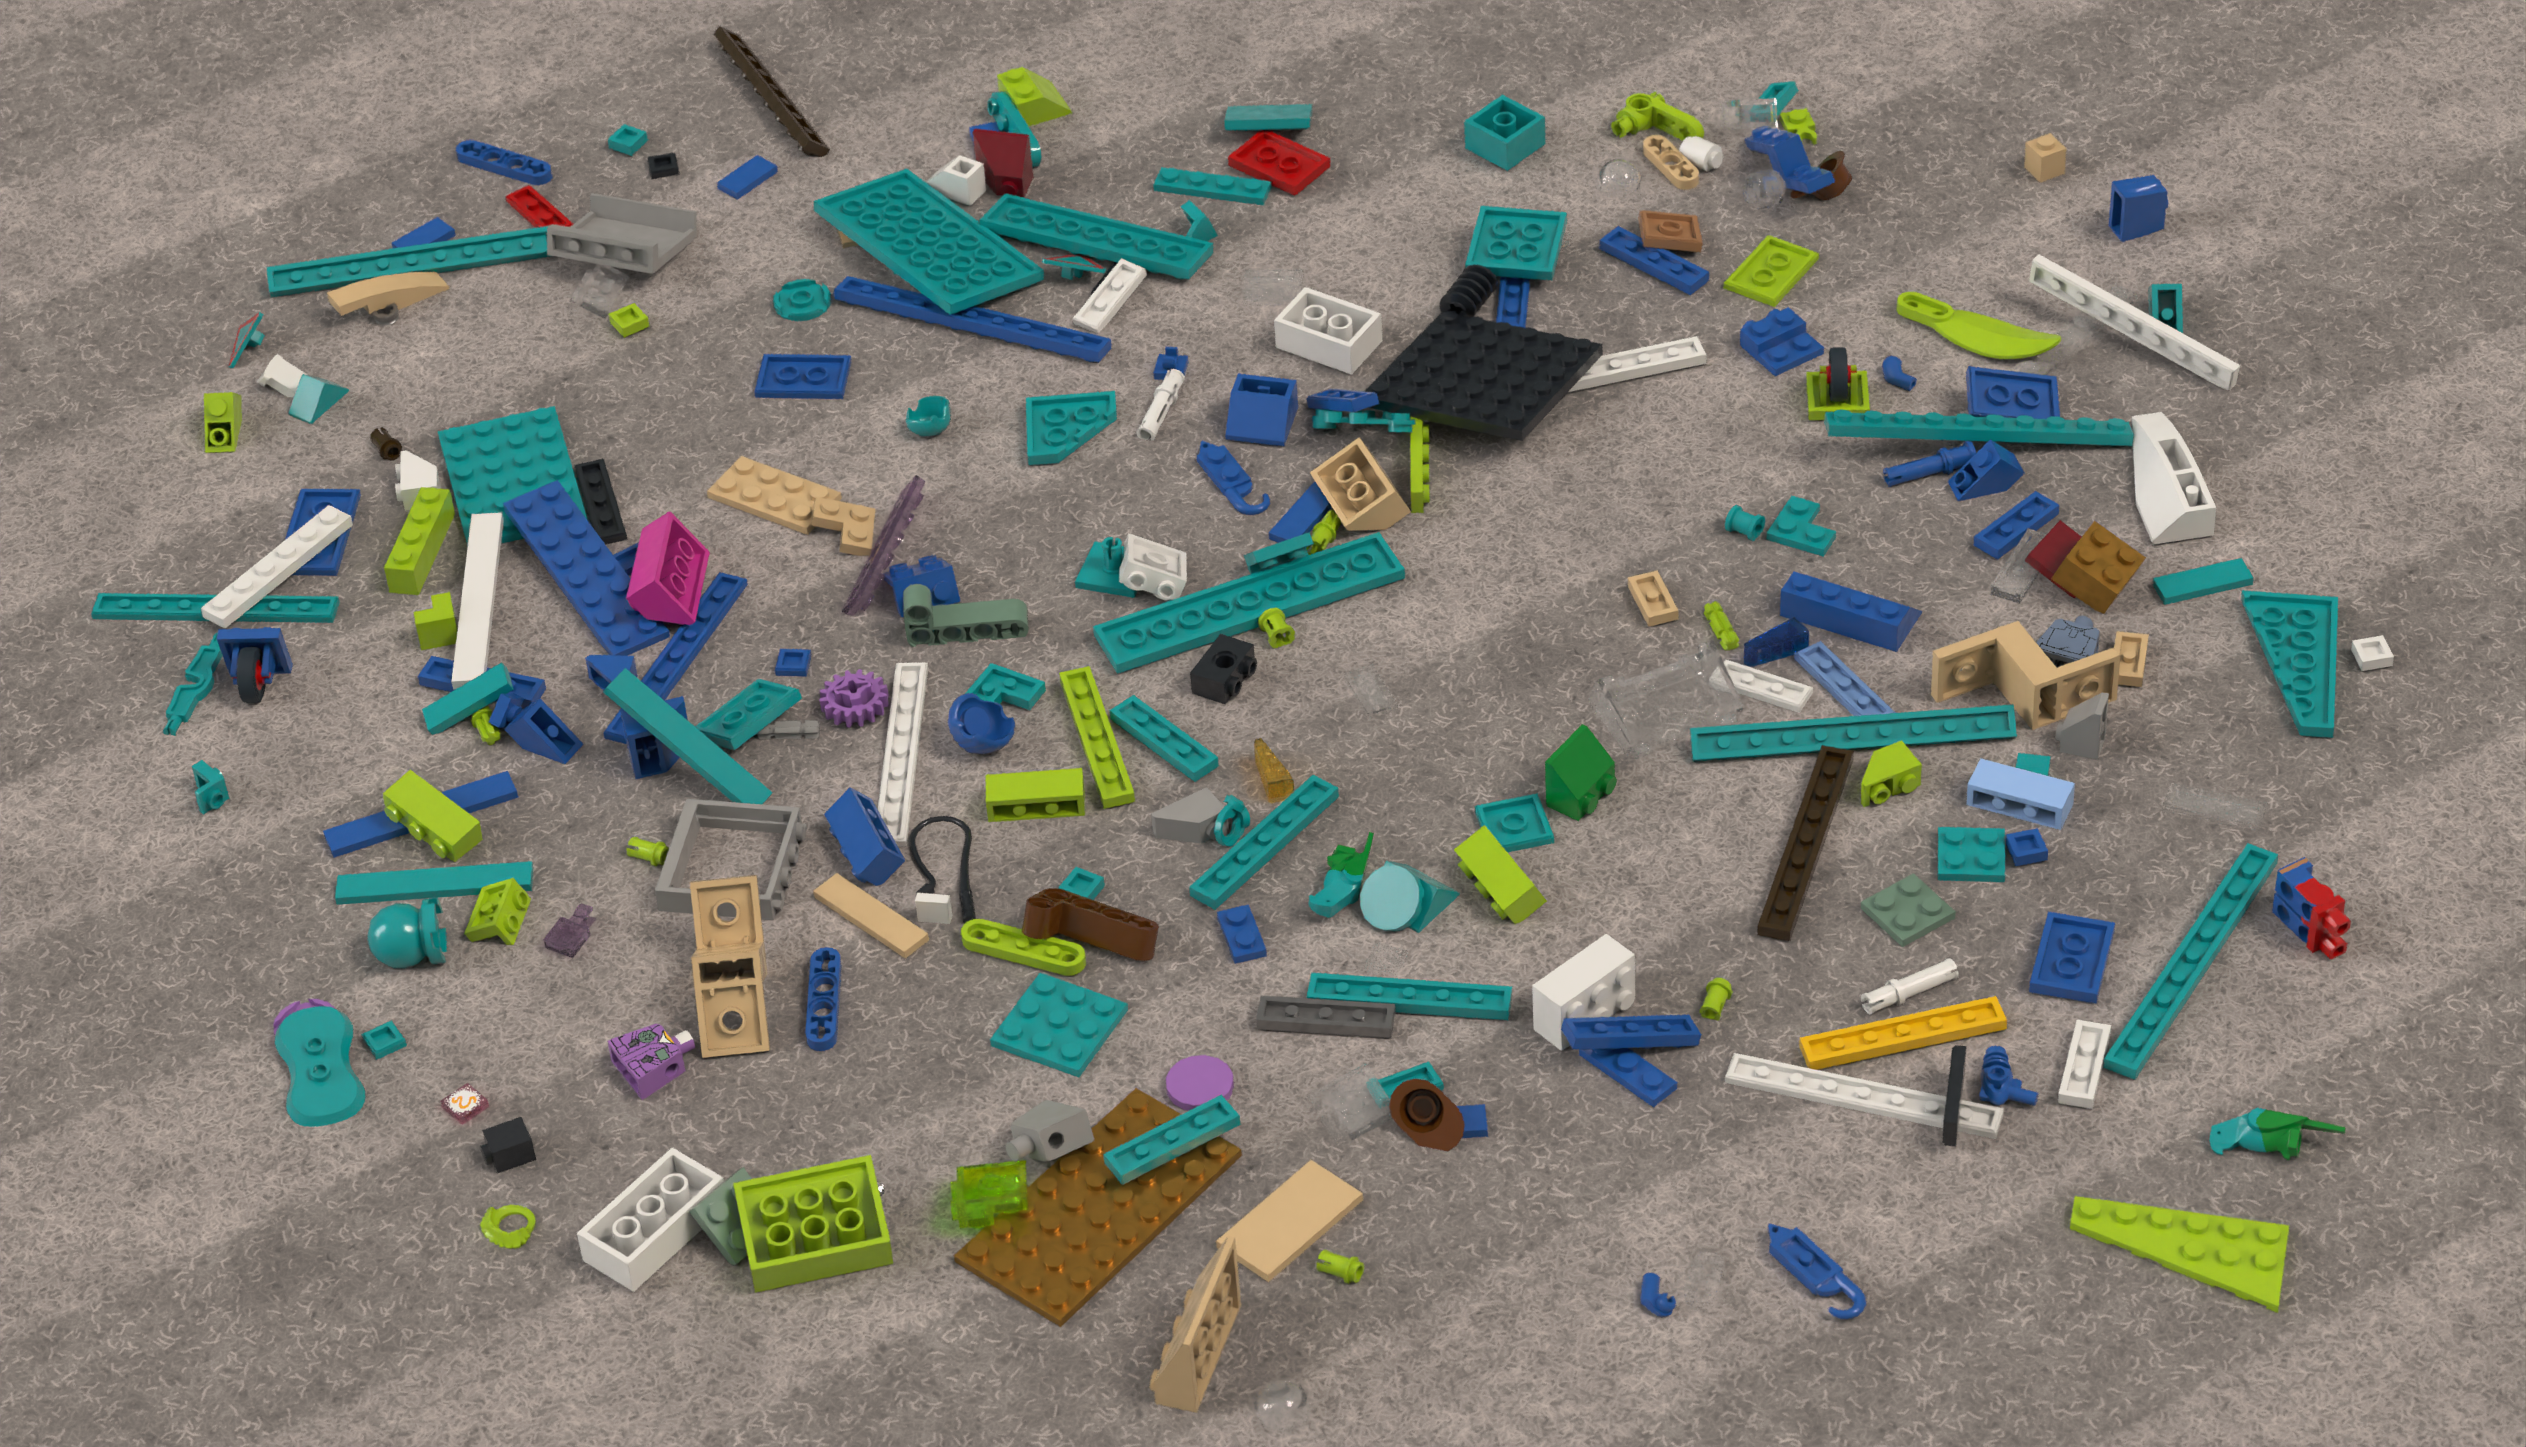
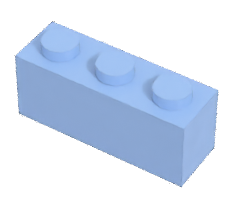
M1980 758L1967 785V805L2061 830L2073 806L2075 783Z

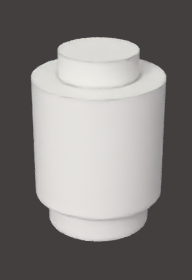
M1698 136L1687 137L1680 146L1679 151L1695 167L1706 172L1713 168L1717 169L1723 161L1722 148Z

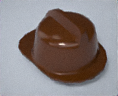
M1840 150L1832 153L1818 165L1820 169L1831 171L1835 180L1834 183L1811 193L1820 200H1829L1841 195L1852 180L1849 170L1843 163L1845 158L1843 151ZM1792 190L1790 196L1794 199L1808 193Z
M1415 1078L1406 1080L1395 1088L1390 1098L1389 1108L1391 1116L1396 1124L1413 1141L1422 1147L1447 1152L1459 1144L1465 1127L1463 1115L1458 1107L1438 1087L1427 1080ZM1416 1121H1418V1122H1428V1121H1431V1123H1429V1124L1423 1126V1125L1417 1124Z

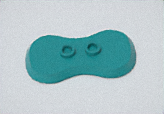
M317 1006L296 1011L282 1021L275 1034L276 1049L286 1062L291 1076L290 1088L286 1099V1110L290 1118L301 1126L319 1127L344 1121L360 1111L365 1102L366 1092L364 1086L352 1070L349 1060V1051L353 1039L352 1022L342 1011L333 1007Z

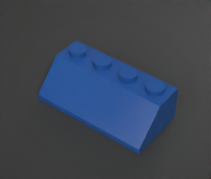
M1793 571L1781 589L1780 616L1895 652L1898 651L1922 614L1921 610Z

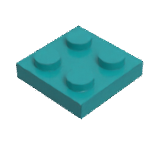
M1938 827V881L2005 882V828Z

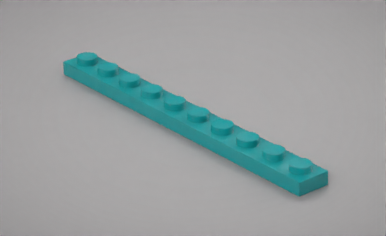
M549 226L266 267L269 293L272 298L340 288L355 282L385 275L408 272L443 273L552 257L547 255V228Z
M1836 410L1834 412H1825L1824 419L1827 435L1834 437L1961 441L1992 440L1994 442L2132 446L2134 438L2129 422L2118 418H2111L2108 421H2095L2088 417H2081L2078 420H2065L2057 416H2051L2047 419H2034L2026 415H2021L2017 418H2004L1996 414L1986 417H1973L1965 413L1957 414L1956 416H1943L1934 412L1927 413L1926 415H1912L1909 412L1903 411L1895 414H1882L1872 410L1865 413Z
M2014 704L1690 728L1692 762L1819 753L1822 745L1846 750L1883 748L1901 740L1906 746L2017 737Z
M2247 843L2104 1058L2105 1069L2136 1080L2276 867L2278 854Z

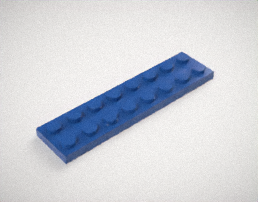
M558 480L503 503L506 515L609 655L628 656L670 637L669 630L662 621L648 620L629 605L626 596L630 577Z

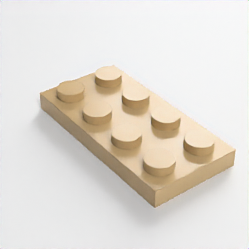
M743 456L707 490L709 499L807 535L816 527L811 525L815 497L836 501L842 499L841 492Z

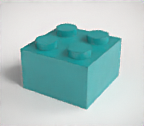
M1503 94L1464 121L1465 149L1506 171L1546 144L1545 116Z

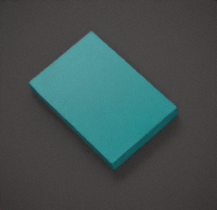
M1312 104L1228 106L1224 120L1225 130L1309 129L1312 118Z
M758 678L695 727L716 745L735 750L800 701L802 696L799 689Z

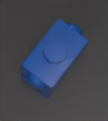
M2155 175L2112 181L2108 226L2121 242L2164 229L2166 209L2169 203L2167 198L2168 191L2164 188L2161 181Z

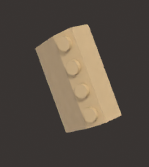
M1227 1237L1198 1276L1194 1288L1188 1289L1184 1301L1185 1310L1182 1316L1178 1315L1176 1317L1171 1343H1165L1162 1351L1161 1367L1159 1370L1155 1369L1151 1377L1150 1390L1154 1391L1155 1402L1158 1405L1195 1413L1199 1409L1241 1307L1235 1237Z

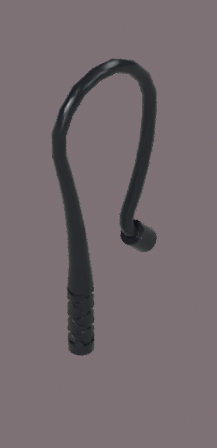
M930 817L913 828L908 838L911 855L921 873L929 881V884H924L916 892V895L917 893L934 894L936 885L934 876L928 871L918 854L915 842L918 832L924 826L933 822H952L960 826L965 832L959 877V897L963 923L965 924L970 920L976 919L969 881L971 829L965 822L955 817Z

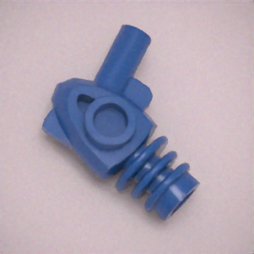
M2001 1046L1987 1048L1980 1073L1981 1090L1979 1099L1989 1101L1995 1106L2003 1105L2008 1099L2036 1106L2039 1093L2022 1089L2021 1080L2013 1079L2006 1050Z

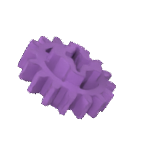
M858 669L856 674H851L849 670H846L843 677L835 674L833 675L834 682L825 681V689L820 690L821 711L825 712L827 720L834 718L835 725H839L844 721L847 727H851L853 722H857L861 727L864 724V720L875 722L874 715L883 716V707L889 706L887 685H883V678L878 677L874 679V672L862 675V669Z

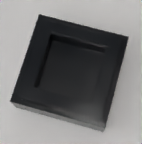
M674 152L647 157L652 179L680 175Z

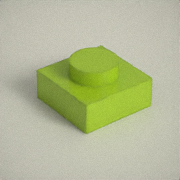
M635 303L609 313L610 323L624 338L650 327L648 317Z

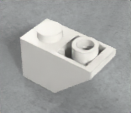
M959 155L940 168L926 183L946 198L971 206L986 192L984 165Z
M400 451V464L395 465L397 481L400 483H396L395 488L397 501H403L406 511L411 510L421 487L441 489L437 466L408 451Z

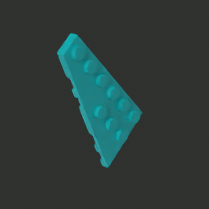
M2242 590V604L2301 736L2333 738L2338 597Z

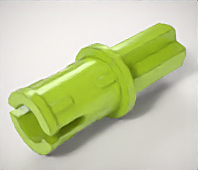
M1329 510L1322 521L1315 524L1311 536L1314 544H1312L1311 549L1308 551L1309 555L1325 550L1329 543L1334 542L1336 531L1341 525V520L1334 510Z
M487 705L471 714V722L473 727L478 729L482 741L487 742L488 745H494L495 741L500 740L501 735L498 727L489 723L493 710H490Z

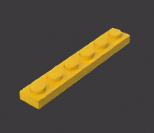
M1993 996L1800 1037L1799 1047L1808 1068L1818 1070L2006 1030L2007 1018L1997 997Z

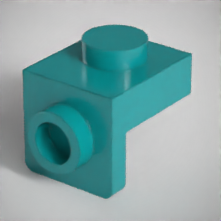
M200 760L192 765L196 785L199 788L195 791L199 811L204 815L212 809L220 808L229 799V794L224 776L216 767L211 768L203 760Z

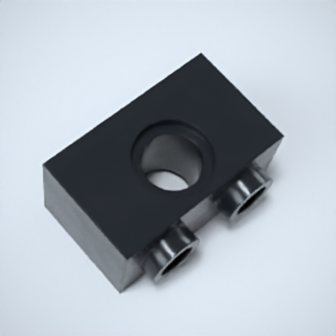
M1220 634L1190 672L1192 694L1222 704H1226L1231 696H1237L1244 679L1247 676L1251 677L1257 668L1254 644Z

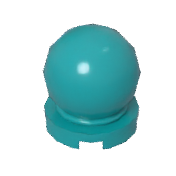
M436 897L422 900L420 909L411 904L400 903L382 908L372 918L367 934L371 953L380 962L391 968L405 969L414 966L425 956L429 958L432 965L446 963L442 952H447L446 928L439 929L437 914L443 913L439 899Z

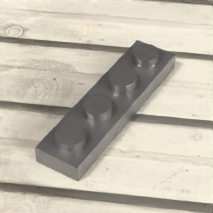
M1261 995L1256 1025L1257 1029L1391 1038L1395 1019V1004Z

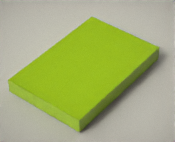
M1767 235L1724 282V289L1775 307L1817 262L1819 253Z

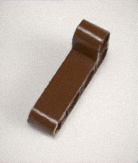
M1057 888L1044 889L1026 900L1022 933L1030 938L1047 939L1060 933L1141 961H1148L1154 958L1159 925L1152 920Z

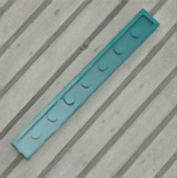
M98 593L91 615L92 619L209 621L203 618L201 608L216 595ZM266 595L235 621L333 623L340 601L339 597Z

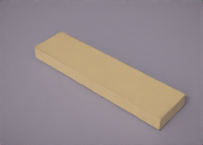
M838 873L813 891L814 898L905 959L929 941L927 932Z

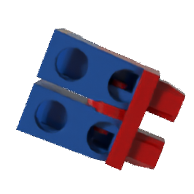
M2303 857L2278 870L2275 886L2277 893L2274 894L2272 912L2302 941L2307 943L2306 947L2312 953L2321 950L2329 959H2334L2344 954L2347 950L2348 943L2341 937L2350 929L2351 920L2344 914L2345 900L2340 895L2334 897L2331 888L2320 884L2312 876L2313 865L2306 857Z

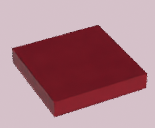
M2060 520L2029 553L2025 562L2069 596L2076 598V596L2051 579L2066 556L2082 537Z

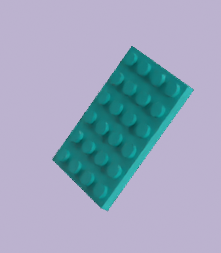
M555 406L438 431L467 547L472 514L502 512L504 522L501 544L524 539L504 512L503 503L556 480L560 482L587 519Z

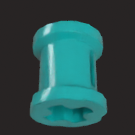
M1734 505L1730 509L1725 520L1726 531L1732 532L1735 530L1745 534L1753 542L1763 532L1765 527V516L1761 514L1754 516L1743 511V508L1739 505Z

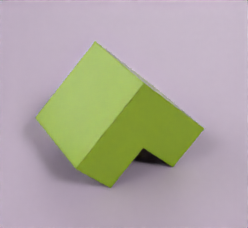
M450 592L431 595L433 608L414 612L421 651L456 644L458 629Z

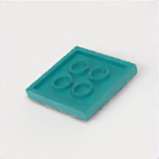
M1481 205L1465 268L1469 265L1477 264L1490 269L1495 276L1553 281L1567 225V212Z
M1039 973L990 1038V1044L992 1047L1080 1077L1128 1011V1003Z

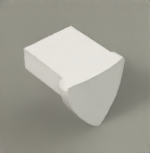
M277 354L269 362L257 383L263 387L265 384H268L286 397L293 398L302 374L306 373Z

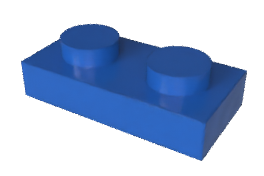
M1249 904L1217 912L1218 922L1235 964L1267 956L1266 947Z

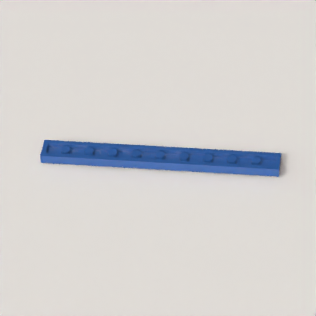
M847 276L834 289L835 299L847 302L850 305H861L872 308L875 311H886L905 318L920 319L929 324L945 325L954 330L970 331L980 336L1003 339L1008 343L1015 342L1028 345L1033 349L1057 352L1063 356L1070 355L1082 358L1087 362H1100L1111 350V338L976 306L961 310L958 313L948 314L922 293Z

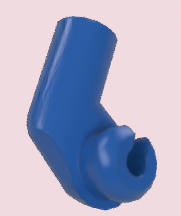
M1892 355L1885 358L1882 363L1885 381L1911 391L1916 385L1917 379L1902 372V361L1900 358Z
M1655 1273L1644 1274L1641 1287V1304L1658 1317L1671 1315L1676 1307L1675 1298L1671 1296L1667 1299L1668 1293H1659V1275Z

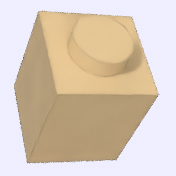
M2051 133L2026 142L2024 168L2040 183L2065 174L2066 148Z

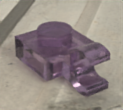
M581 903L577 906L570 919L560 917L543 939L545 948L574 958L591 935L589 928L596 920L589 916L593 907Z

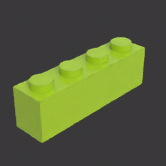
M420 488L384 566L389 593L420 594L455 516L450 489Z

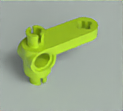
M1656 91L1650 95L1636 93L1626 99V106L1617 113V120L1611 124L1613 133L1616 136L1619 135L1620 138L1626 136L1627 133L1635 135L1639 131L1647 130L1652 126L1682 141L1687 137L1698 136L1702 139L1704 137V128L1699 120L1666 104L1664 97L1660 93L1657 94Z

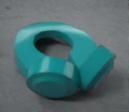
M1233 795L1225 797L1223 802L1227 803V805L1218 814L1214 827V834L1218 844L1228 847L1233 846L1243 835L1245 828L1250 825V814L1245 807L1246 805L1242 800ZM1228 818H1232V829L1228 835L1224 836L1222 831L1223 824Z

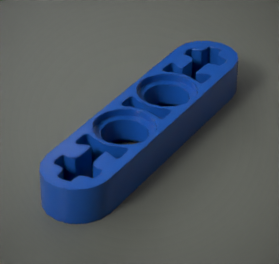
M465 140L456 147L457 158L463 164L532 185H544L552 179L551 166L545 161L476 140ZM492 158H497V159H498V160L490 161V162L487 161V160L492 159ZM516 165H520V166H521V167H519V168H514V169L511 168L512 166H516Z
M829 947L816 950L810 958L805 1033L808 1046L815 1051L829 1050L837 1041L842 965L839 952ZM824 960H830L828 962V972L823 971L822 964ZM823 984L833 986L832 989L825 992L816 990L818 986ZM823 1008L831 1010L830 1014L826 1016L814 1014L817 1010ZM819 1026L825 1028L824 1037L821 1039L817 1038L819 1036Z

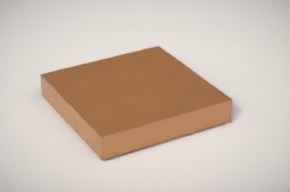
M1645 210L1639 212L1638 221L1643 247L1701 252L1703 242L1696 215Z

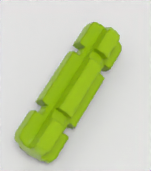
M1714 601L1711 604H1705L1704 615L1708 621L1711 620L1709 624L1717 639H1721L1720 644L1722 648L1726 651L1738 648L1739 638L1736 632L1733 631L1734 629L1723 612L1720 603Z

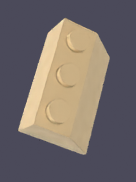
M1360 437L1310 472L1348 531L1387 530L1411 512Z

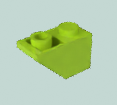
M234 392L204 393L205 453L235 452L242 423L241 395Z
M1902 740L1873 751L1861 782V804L1863 807L1870 805V798L1875 804H1882L1888 800L1890 794L1895 796L1902 792L1910 793L1921 785L1922 764Z

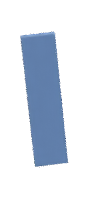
M1821 641L1794 653V659L1853 716L1896 713Z

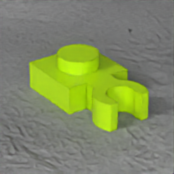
M1807 108L1795 109L1779 114V120L1784 130L1799 134L1801 141L1809 139L1813 145L1817 144L1815 123Z

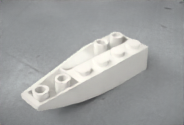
M2162 412L2132 416L2135 503L2152 544L2214 536L2216 506L2199 467L2179 432Z

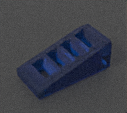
M1793 617L1744 643V665L1753 667L1793 656L1794 653L1809 647V630Z

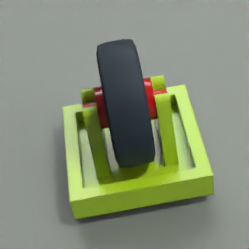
M1830 348L1829 366H1820L1819 372H1806L1809 420H1824L1825 412H1834L1836 410H1848L1851 413L1870 411L1867 371H1857L1856 365H1848L1846 348Z

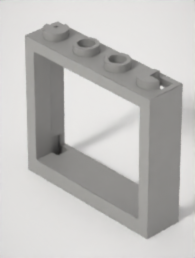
M686 799L655 889L658 910L693 914L691 890L689 888H680L700 827L785 833L765 895L759 894L762 920H774L776 911L782 910L784 906V886L789 887L791 884V864L797 863L799 859L798 842L799 840H805L807 826L802 824L800 807ZM722 903L717 910L718 916L736 917V908L731 903Z

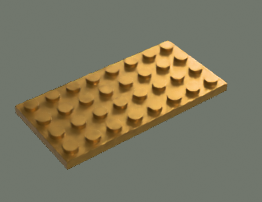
M1135 1088L1092 1128L1095 1141L1062 1155L954 1255L955 1263L1061 1327L1242 1156V1150L1222 1137L1217 1136L1122 1185L1104 1164L1103 1154L1182 1115Z

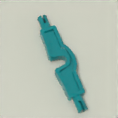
M218 633L213 635L209 646L202 645L195 658L185 670L186 680L196 684L178 685L176 687L172 701L166 710L168 722L163 729L165 735L171 734L175 736L181 723L188 722L197 703L211 692L214 686L213 673L223 656L217 642Z

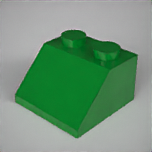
M1581 724L1545 761L1546 806L1572 819L1579 821L1586 813H1593L1599 799L1604 794L1610 795L1615 789L1617 783L1615 762L1586 725Z

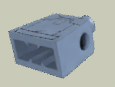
M2078 616L2074 622L2056 619L2036 643L2056 667H2060L2098 653L2100 631L2097 628H2093L2092 620L2086 616Z

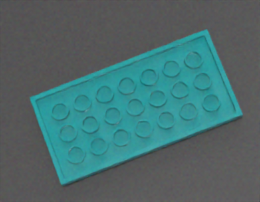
M907 168L814 201V212L948 314L958 313L961 310L983 304L985 301L1007 295L1010 292L1023 287H1029L1034 283L1044 280V269L990 229L980 226L979 221Z

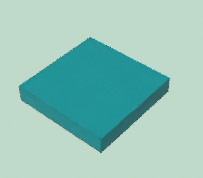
M1538 793L1474 806L1480 827L1485 825L1507 852L1555 843L1553 832Z

